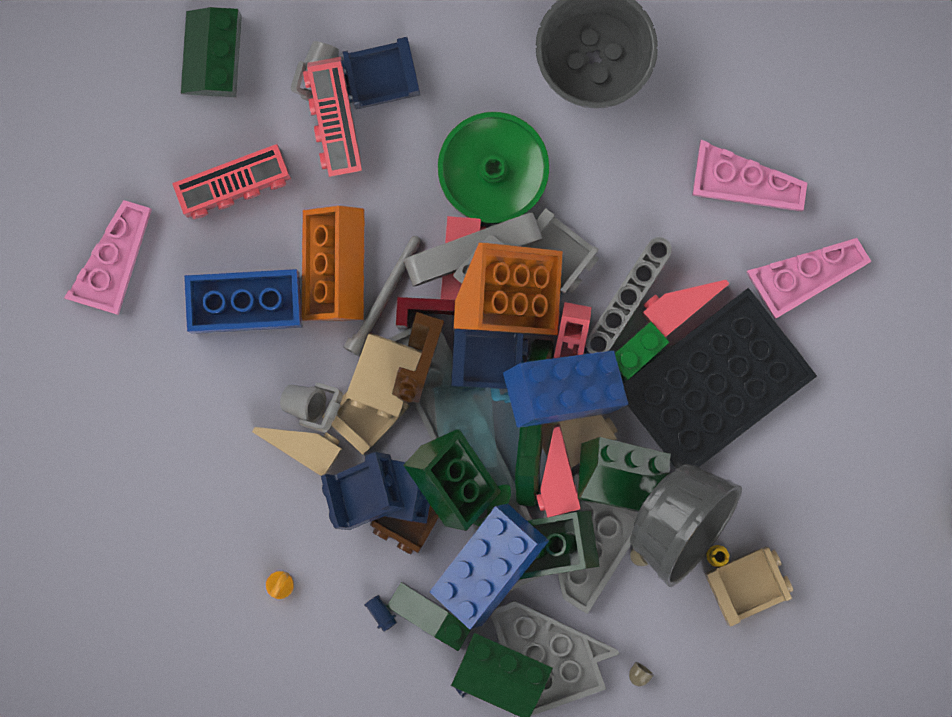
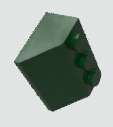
M208 7L186 11L181 94L236 97L242 21L239 9Z
M459 429L421 445L403 465L446 527L467 531L501 492Z
M597 437L581 443L578 499L639 512L654 488L670 474L671 454L603 437Z
M474 633L451 686L516 716L530 717L542 695L553 668Z

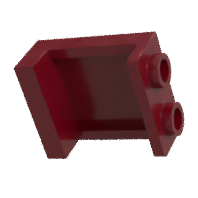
M397 297L396 327L404 330L409 329L410 313L455 315V300Z

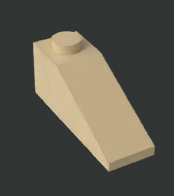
M255 427L252 431L320 476L329 472L343 450L338 446L340 440L327 432L322 436L317 433Z

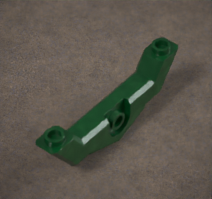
M535 339L531 344L526 362L553 359V342L551 340ZM543 424L520 427L515 470L516 501L519 505L535 507L538 504L537 495L540 492Z

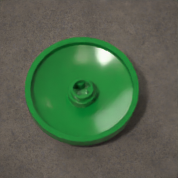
M484 112L460 122L444 140L438 158V178L446 199L465 217L481 219V223L500 224L528 213L542 197L549 177V157L545 144L539 134L524 120L503 112Z

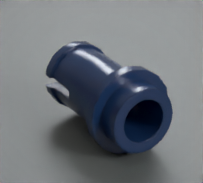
M380 595L375 596L364 604L378 623V629L381 628L385 632L397 624L395 620L397 616L390 613Z

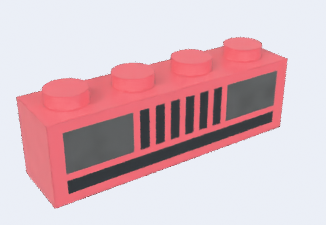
M341 57L307 63L308 71H303L306 88L311 87L313 98L308 99L311 115H317L318 125L314 126L317 143L322 142L324 152L319 153L322 170L327 169L329 177L362 171Z
M275 144L172 184L183 214L187 218L192 216L194 220L208 215L207 210L218 207L219 210L234 205L233 200L244 197L245 200L260 195V190L270 187L271 190L281 188L286 185V180L291 179L280 148Z

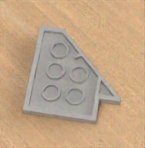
M575 474L574 481L578 492L579 475ZM579 499L581 509L568 513L591 511L600 567L558 573L563 599L588 614L631 545L630 537L638 513ZM544 510V516L547 517L546 510Z
M517 601L499 606L491 614V619L501 645L553 668L531 716L606 689L597 662L618 655L619 652L616 648Z

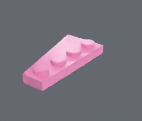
M700 140L692 196L801 212L804 210L807 182L775 169L772 170L760 165L758 162L745 159L731 151L718 148L709 142Z
M123 200L107 226L105 234L100 242L96 244L91 253L92 255L84 268L79 272L75 283L68 290L64 299L119 315L152 211L151 208Z
M854 238L816 251L746 271L773 318L776 319L872 261L858 238Z

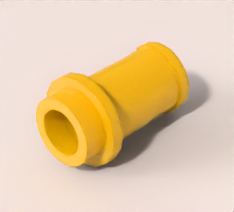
M714 545L707 551V560L712 566L722 567L728 563L729 553L724 546ZM721 551L723 557L720 561H716L714 555Z

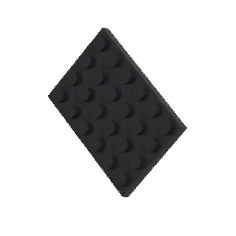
M748 287L627 380L623 386L628 401L627 406L663 452L671 454L670 462L677 470L687 463L698 467L703 465L816 378L817 375Z

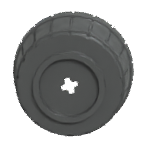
M557 0L544 15L540 23L541 27L538 28L536 36L537 48H535L538 66L550 88L564 100L574 105L593 109L616 106L634 96L649 80L655 67L658 53L655 28L653 29L654 25L651 18L642 9L643 7L636 0ZM595 50H598L602 61L600 63L595 62L593 65L589 64V57L586 56L587 53H593Z
M688 463L682 465L675 472L668 474L654 488L642 505L634 522L630 544L667 586H675L697 566L707 554L709 548L718 539L738 505L742 494V487L729 479L726 480L702 470L696 465Z

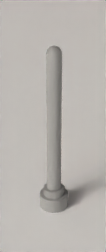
M418 236L410 238L357 335L353 334L352 338L347 339L343 346L346 350L360 357L368 334L372 331L406 270L403 260L414 255L421 243Z

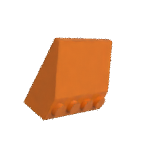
M478 243L455 300L454 329L558 335L563 251Z

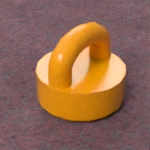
M276 571L267 578L266 590L271 597L284 599L293 592L294 580L289 573Z

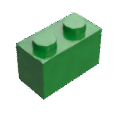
M651 321L615 353L620 375L625 381L632 377L669 343Z

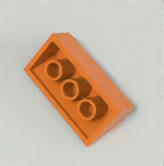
M331 206L303 210L302 321L364 320V208Z

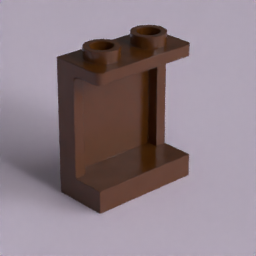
M416 313L408 346L422 350V354L415 371L399 367L392 392L398 399L404 402L414 401L419 403L444 323L443 320Z
M430 505L427 523L383 516L373 520L370 526L374 527L372 533L386 541L389 537L399 542L397 545L399 549L411 555L413 551L420 552L439 517Z

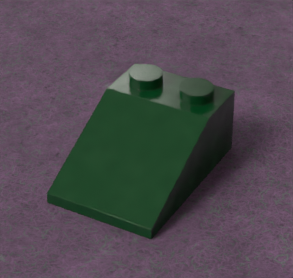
M591 511L528 520L549 542L519 580L600 567Z

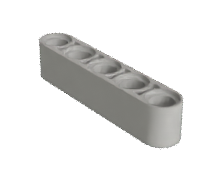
M533 212L404 259L403 261L413 287L455 273L476 250L478 243H482L489 235H493L504 245L526 247L541 241L543 238Z
M656 237L647 244L586 340L588 354L598 353L593 351L590 346V342L596 337H600L606 342V349L602 352L610 351L668 261L672 247L667 239ZM656 244L662 245L666 249V255L662 258L654 257L651 253V247ZM639 268H647L650 271L651 278L648 281L642 282L637 279L636 271ZM625 291L633 292L636 296V302L632 305L624 304L621 301V294ZM610 314L618 315L621 319V325L616 329L609 328L606 325L605 319Z

